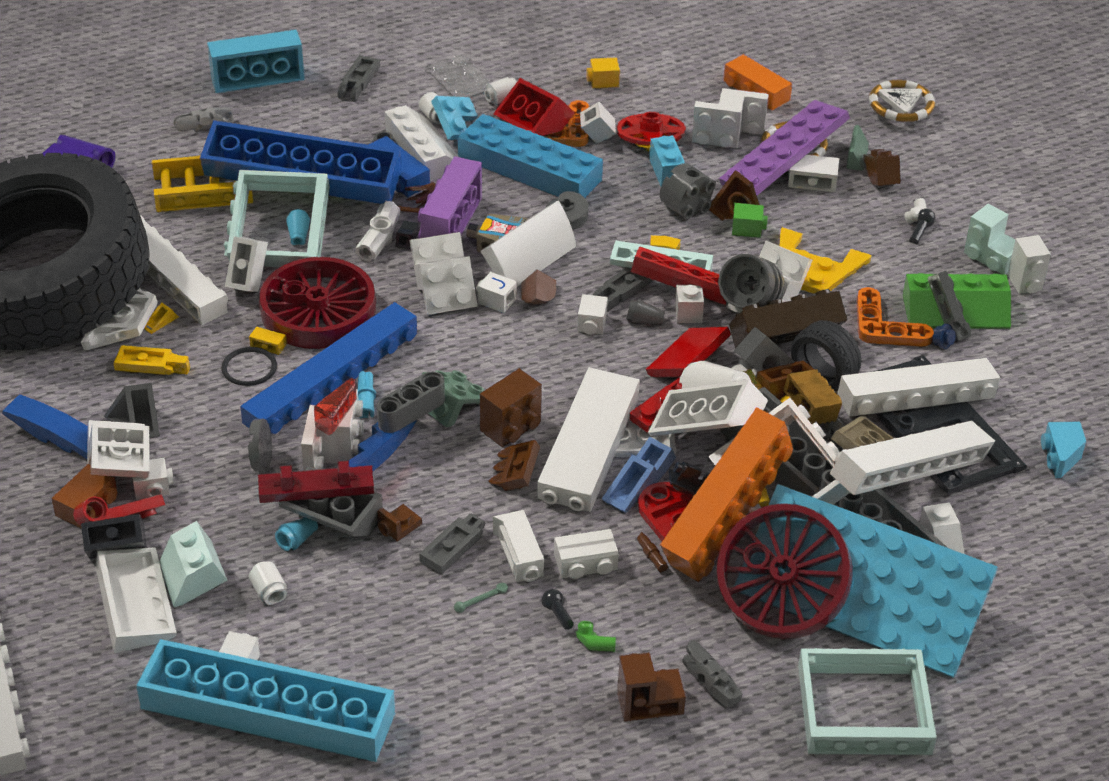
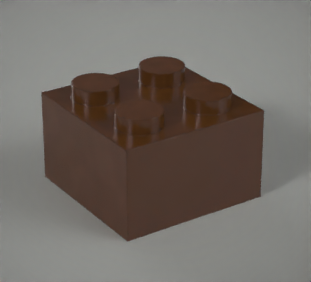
M519 368L480 393V431L499 446L504 447L510 442H516L529 429L534 430L541 422L542 384Z

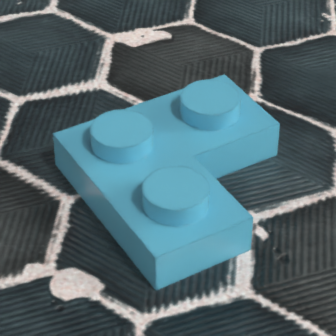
M435 96L431 100L448 140H458V136L467 129L465 121H472L478 117L470 97Z

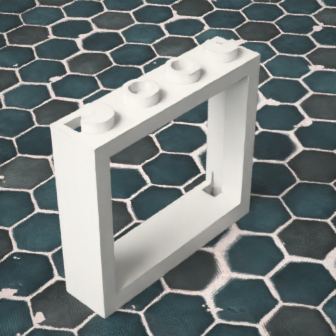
M789 398L769 412V414L784 421L786 426L796 421L833 468L835 465L834 460L840 452L832 441L828 444L825 442L823 437L826 435L817 422L811 424L808 421V418L811 416L804 406L800 405L797 407L792 399ZM734 438L708 456L714 466L718 463ZM834 480L812 497L834 505L850 492L839 481ZM759 504L751 507L749 513L761 508Z

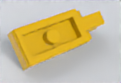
M122 345L113 363L114 370L188 375L190 370L188 356L172 353L171 349Z

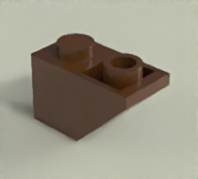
M872 149L870 154H863L865 167L873 185L901 184L900 155L892 154V150Z

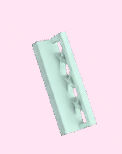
M615 241L610 257V265L632 268L634 257L639 246L709 271H712L713 255L623 241Z

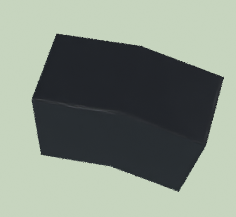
M404 220L400 229L396 232L395 247L411 249L410 240L417 238L419 223Z

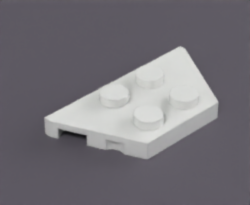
M141 288L136 290L133 298L128 303H125L126 306L116 315L112 314L111 319L101 326L96 324V329L85 334L81 341L83 349L90 350L140 336L158 304L156 296L148 291H142Z

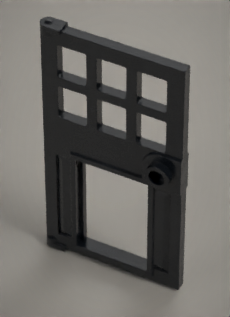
M924 355L914 357L911 361L877 371L932 364ZM968 402L929 406L920 409H905L906 413L897 416L891 411L876 413L895 438L973 421L995 440L987 456L997 466L967 476H963L958 469L931 475L947 494L1027 469V465Z

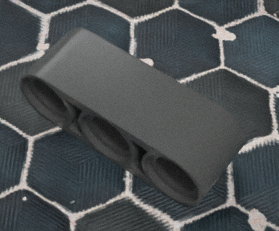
M434 371L424 373L378 400L377 417L379 429L386 433H394L441 406L445 401L443 375Z

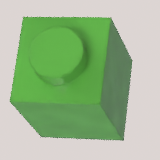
M735 203L732 235L761 238L762 230L767 229L768 216L763 215L764 206Z

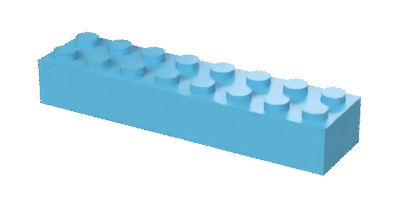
M163 639L159 640L136 685L140 708L143 710L374 762L378 759L395 715L394 690Z

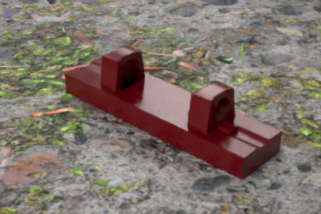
M349 461L337 462L338 468L292 472L291 465L280 466V473L258 475L259 502L269 503L374 494L372 465L349 467Z

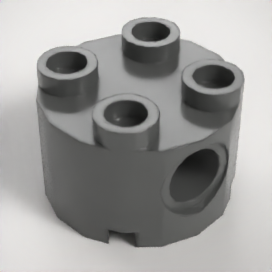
M681 163L671 170L674 174L670 178L666 176L660 188V200L687 220L699 212L705 214L710 209V200L716 187V181L689 163Z

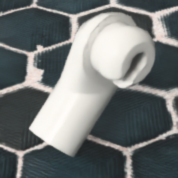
M916 199L914 201V208L905 213L904 216L907 223L913 224L918 221L919 211L927 208L924 199Z

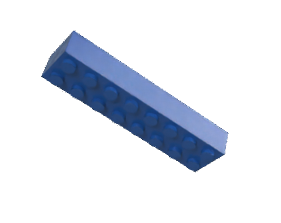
M213 120L200 156L204 176L238 181L239 170L321 173L328 176L329 196L384 204L385 201L392 202L402 169L401 155L398 149Z

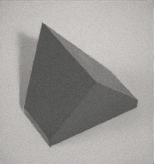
M152 383L124 386L104 417L111 422L145 424V426H149V438L160 436Z

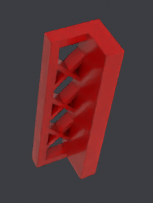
M639 246L633 260L631 272L675 288L677 285L702 287L704 298L726 305L727 301L721 295L718 285L719 274Z

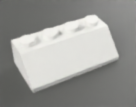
M406 105L385 111L386 132H390L393 135L396 144L430 169V181L442 178L446 165L451 163L454 156H459L428 118Z
M750 380L669 390L648 433L650 436L744 425L756 407L764 410L768 400Z

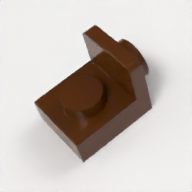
M404 504L390 513L383 507L377 511L379 531L386 537L391 536L397 542L422 525V518Z

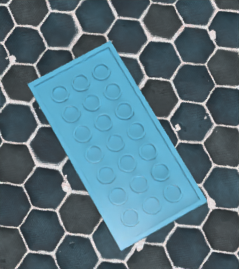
M777 484L769 505L795 504L820 513L838 529L849 549L853 567L850 593L842 610L825 627L880 649L922 650L925 667L954 678L998 567ZM786 517L771 519L770 523L781 555H784ZM792 518L789 556L807 520ZM766 522L760 524L755 536L776 557L777 554ZM814 524L797 557L824 535L826 531ZM830 538L803 562L838 551L839 547L833 538ZM756 552L752 555L750 562L759 565L764 562L766 554ZM842 557L805 570L837 571ZM788 566L785 569L779 568L778 570L781 576L784 573L789 574L791 572ZM739 574L734 586L765 575ZM803 577L827 589H830L834 578ZM798 582L810 597L821 606L826 595ZM767 583L739 593L752 597ZM793 586L803 618L810 620L814 617L817 610ZM787 587L785 611L798 616ZM773 588L759 601L766 603ZM781 589L772 605L779 609Z

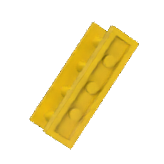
M200 156L152 160L154 180H161L162 187L161 189H154L156 212L228 206L231 200H235L236 194L233 191V184L236 180L234 182L220 183L219 178L209 176L210 184L195 185V176L204 175ZM185 177L186 186L171 188V178ZM249 190L247 204L253 203L252 190Z

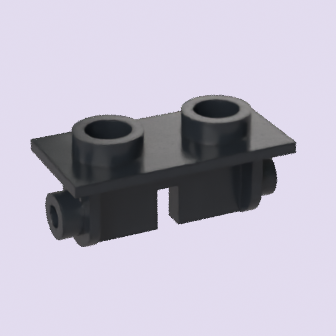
M684 461L682 463L677 462L673 470L669 469L670 485L681 493L688 492L695 495L710 473L706 472L701 480L699 476L702 473V469Z

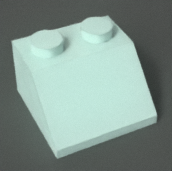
M197 521L170 536L159 563L165 586L174 607L184 605L227 581L213 543Z

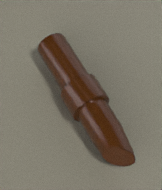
M641 532L637 537V541L642 547L643 553L651 560L658 572L666 571L668 565L660 555L659 549Z

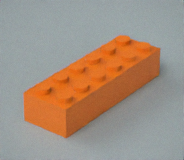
M757 407L660 544L670 566L697 582L703 576L706 577L710 574L714 567V561L719 555L721 546L730 530L746 516L751 507H755L759 503L762 491L767 484L770 485L775 480L777 469L782 462H786L793 452V445L784 421Z

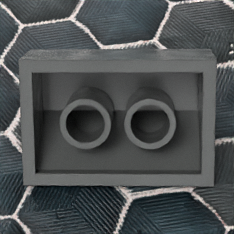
M308 466L305 471L317 469ZM376 492L374 494L279 502V507L351 536H370L378 524L377 511L383 507L382 495Z

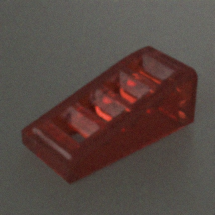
M354 378L348 379L314 406L315 427L329 436L334 433L357 400L356 380Z

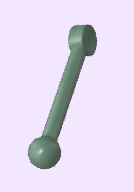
M499 583L496 589L465 602H456L454 610L461 613L468 606L498 593H506L508 586L505 583Z

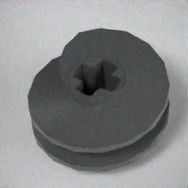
M566 191L546 205L547 207L559 201L568 217L572 230L580 228L588 219L589 204L581 194Z

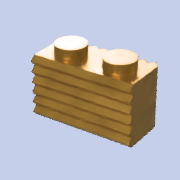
M818 369L788 374L783 391L792 399L797 407L804 405L811 416L808 418L811 424L815 422L817 424H825L826 422L830 423L837 420L842 407V400L838 394L834 393L833 389L831 390L828 381L818 373Z

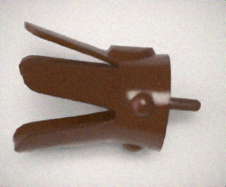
M431 182L424 186L405 187L406 191H422L417 195L409 197L406 201L415 200L416 204L421 203L417 208L426 204L429 193H433L436 184Z

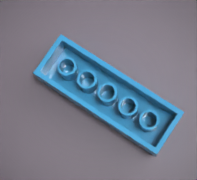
M482 114L458 136V156L460 158L482 162V168L557 197L568 191L581 194L585 198L602 181L603 159Z

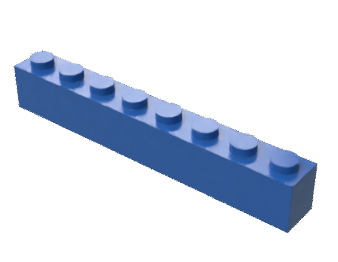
M394 302L240 406L242 424L249 428L254 419L264 418L269 424L271 434L278 433L282 426L291 420H297L310 405L317 406L324 397L330 393H336L349 380L356 379L361 371H364L369 366H375L382 357L388 353H394L398 346L404 342L413 340L417 334V316Z

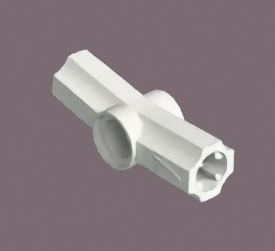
M385 201L384 204L379 206L376 216L370 220V229L355 249L356 254L361 260L370 262L376 259L384 246L392 242V234L400 216V207L396 206L394 202Z

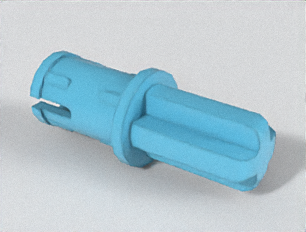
M361 371L358 377V400L363 401L362 417L359 418H369V411L370 417H374L376 391L373 389V374L370 371Z

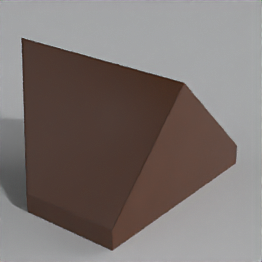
M737 170L732 173L711 201L709 211L722 221L733 219L735 203L760 205L753 183Z

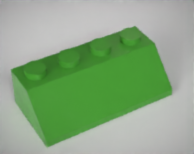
M906 274L903 299L908 323L926 324L931 328L944 324L927 279L934 274ZM948 274L953 280L955 295L962 304V314L966 322L969 323L970 329H1011V289L1007 274Z

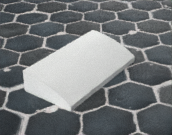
M556 201L481 250V253L494 273L517 281L518 287L536 269L539 271L543 270L575 248L576 241L568 217L560 202Z
M156 547L97 551L95 568L114 653L158 644L160 639L168 641L176 637V629Z

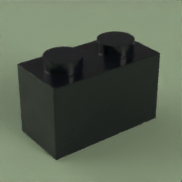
M140 514L81 523L84 552L88 558H96L97 551L147 548L144 522Z

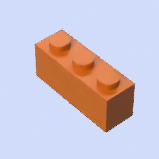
M743 54L725 64L723 81L728 86H732L740 91L768 94V109L774 110L790 101L792 83Z

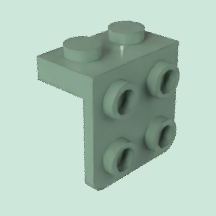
M436 370L435 372L442 374L444 377L445 401L441 406L428 414L445 427H451L455 424L463 404H480V393L485 390L481 386L466 379L467 376L460 371L443 372Z

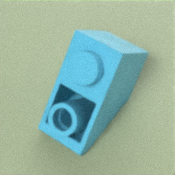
M1048 422L1046 432L1041 435L1042 449L1048 452L1047 466L1049 469H1053L1055 478L1064 476L1082 458L1086 438L1080 422Z

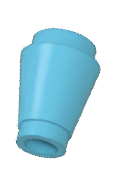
M296 209L289 213L286 222L291 244L304 245L311 219L306 211Z
M306 517L282 524L275 533L276 541L285 551L290 549L296 550L318 529V524L316 521Z

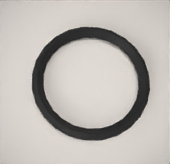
M244 347L229 353L222 362L221 370L228 381L237 385L252 386L270 379L277 369V362L273 354L265 349ZM258 352L267 356L272 366L270 372L261 379L240 381L229 375L227 364L238 354Z

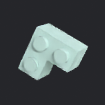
M987 204L971 216L964 253L971 259H976L985 264L991 270L1006 274L1009 271L1015 239L1004 234L1009 214Z

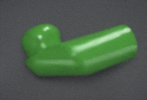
M579 622L576 636L586 648L591 651L615 652L616 637L598 636L593 631L592 622Z

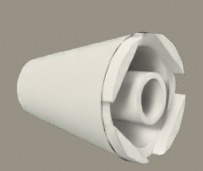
M698 361L689 364L684 369L679 384L682 383V389L750 380V377L745 372L707 361Z

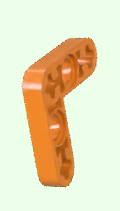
M576 100L569 104V107L575 114L570 119L568 127H564L560 132L545 135L546 138L571 147H582L588 144L589 135L581 128V125H575V123H581L580 114H577V110L582 112L589 108V104L585 101ZM576 133H581L580 137H576Z
M864 287L858 291V336L862 341L874 344L920 347L928 346L932 343L934 331L929 325L882 321L880 292L870 287ZM867 297L870 298L871 304H867ZM864 314H872L875 317L869 318L864 316ZM897 332L902 336H893L890 333Z

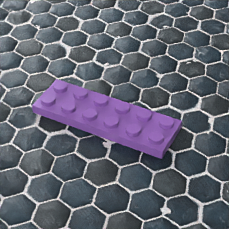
M814 100L719 178L720 184L724 185L732 173L737 170L753 183L756 194H760L849 120L848 111Z

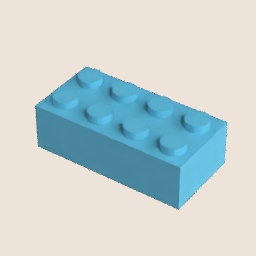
M297 29L207 42L211 79L216 93L304 80L302 43Z

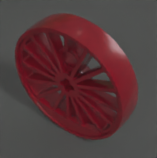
M331 257L303 258L279 267L266 278L260 290V315L267 330L286 335V344L306 349H324L375 316L376 293L369 275L353 263ZM323 277L332 278L326 288L321 286V279ZM317 278V286L310 287L306 279ZM343 280L346 282L337 289H335L339 281ZM320 318H322L326 327H320ZM315 319V328H312L310 325Z
M774 504L749 513L730 530L718 556L717 578L719 589L729 610L747 628L771 638L796 639L821 630L842 610L852 585V560L843 536L823 515L800 505ZM786 517L784 555H781L770 523L771 519ZM792 518L807 520L789 556ZM766 522L777 554L776 557L750 531L752 528ZM814 524L826 531L824 535L797 557ZM747 534L755 543L748 545L743 550L736 545ZM830 538H833L839 547L838 551L803 562ZM735 552L742 555L747 567L729 566L732 553ZM756 552L766 554L764 562L759 565L750 562L752 555ZM842 557L837 571L805 570ZM788 566L791 572L789 574L784 573L781 576L778 571L779 568L785 569ZM729 573L765 575L731 588L728 585ZM803 577L834 578L830 589H827ZM798 582L826 595L821 606L810 597ZM767 583L741 607H738L734 602L733 594ZM793 586L817 610L814 617L810 620L804 621ZM787 587L800 621L799 624L784 626ZM773 588L758 620L744 613ZM781 589L779 626L765 624L764 621Z

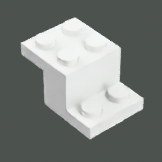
M722 88L719 104L696 101L694 106L692 143L737 148L741 132L762 135L765 130L768 94Z
M460 232L410 240L418 290H423L427 315L478 307L470 256L464 257Z
M765 241L759 257L775 263L781 270L784 278V291L780 299H782V302L791 301L792 297L799 294L813 260ZM728 303V309L733 310L737 313L743 311L742 308L735 307Z
M347 388L343 407L310 405L301 442L303 471L308 466L321 470L324 463L338 464L337 462L348 461L354 455H358V444L360 443L358 436H363L364 420L359 419L363 413V401L358 400V389Z
M89 420L87 464L91 465V475L148 478L150 472L149 426L138 423Z

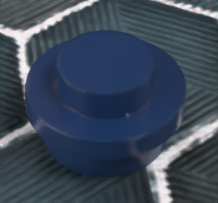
M943 324L935 328L933 342L936 346L947 350L955 342L956 334L950 324Z

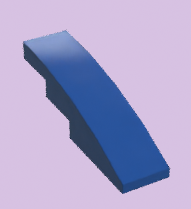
M20 394L2 411L4 416L39 441L44 443L51 441L68 453L74 450L87 460L88 426L47 404Z
M417 420L394 433L381 431L378 427V422L372 425V436L358 444V455L348 460L349 467L372 465V470H376L406 439Z

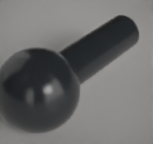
M925 208L919 211L918 224L909 242L918 244L925 229L934 224L936 217L932 210Z
M556 589L547 590L542 595V605L553 611L565 630L571 629L574 626V622L563 606L565 602L563 594Z

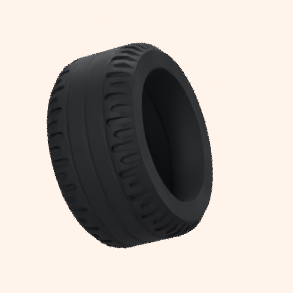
M820 320L810 324L795 337L791 345L792 360L795 362L805 361L815 370L818 369V373L826 378L829 386H831V390L833 389L834 392L839 389L841 376L858 374L861 369L862 358L855 339L846 329L834 322ZM817 345L830 355L835 367L823 359Z

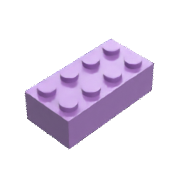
M454 156L451 163L446 165L442 178L436 182L435 190L433 193H429L426 205L419 210L418 222H421V229L418 239L457 232L463 233L482 199V162Z

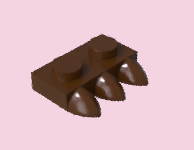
M531 440L515 444L500 451L497 456L504 460L493 467L495 471L500 473L493 476L489 483L502 487L504 491L529 486L540 450L537 441Z

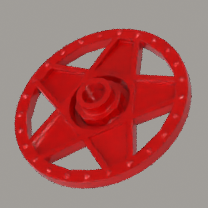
M645 112L628 116L617 124V134L619 137L639 145L650 146L651 138L674 136L675 141H678L684 137L686 132L685 124L682 121L657 112ZM626 124H628V125L630 126L629 128H626V129H623V130H622V128H623Z

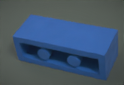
M385 136L368 144L400 150L402 169L395 189L396 192H401L408 198L420 191H406L405 187L424 186L430 183V169L389 137Z

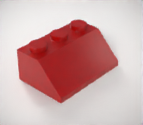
M519 78L493 113L494 116L507 123L540 136L562 131L575 114L559 97L522 78Z

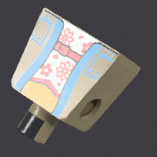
M489 214L482 225L469 223L466 236L477 239V251L481 253V250L525 222L527 218Z

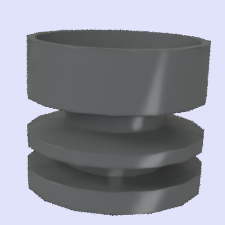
M739 254L730 258L723 265L719 273L718 285L721 295L729 304L738 308L752 304H758V307L767 306V303L772 300L781 298L784 291V278L781 270L775 263L752 254Z

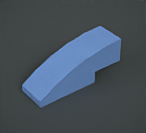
M649 437L637 456L631 455L602 497V500L623 513L628 512L639 501L641 492L649 485L657 483L674 462L676 456L673 449Z

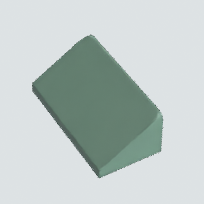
M859 125L854 126L846 168L864 171L863 154H867L869 143Z

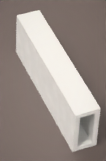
M588 367L537 482L538 499L548 504L557 503L569 506L575 511L585 510L591 512L614 459L615 451L619 447L620 439H622L625 428L629 423V413L634 410L639 399L640 379Z

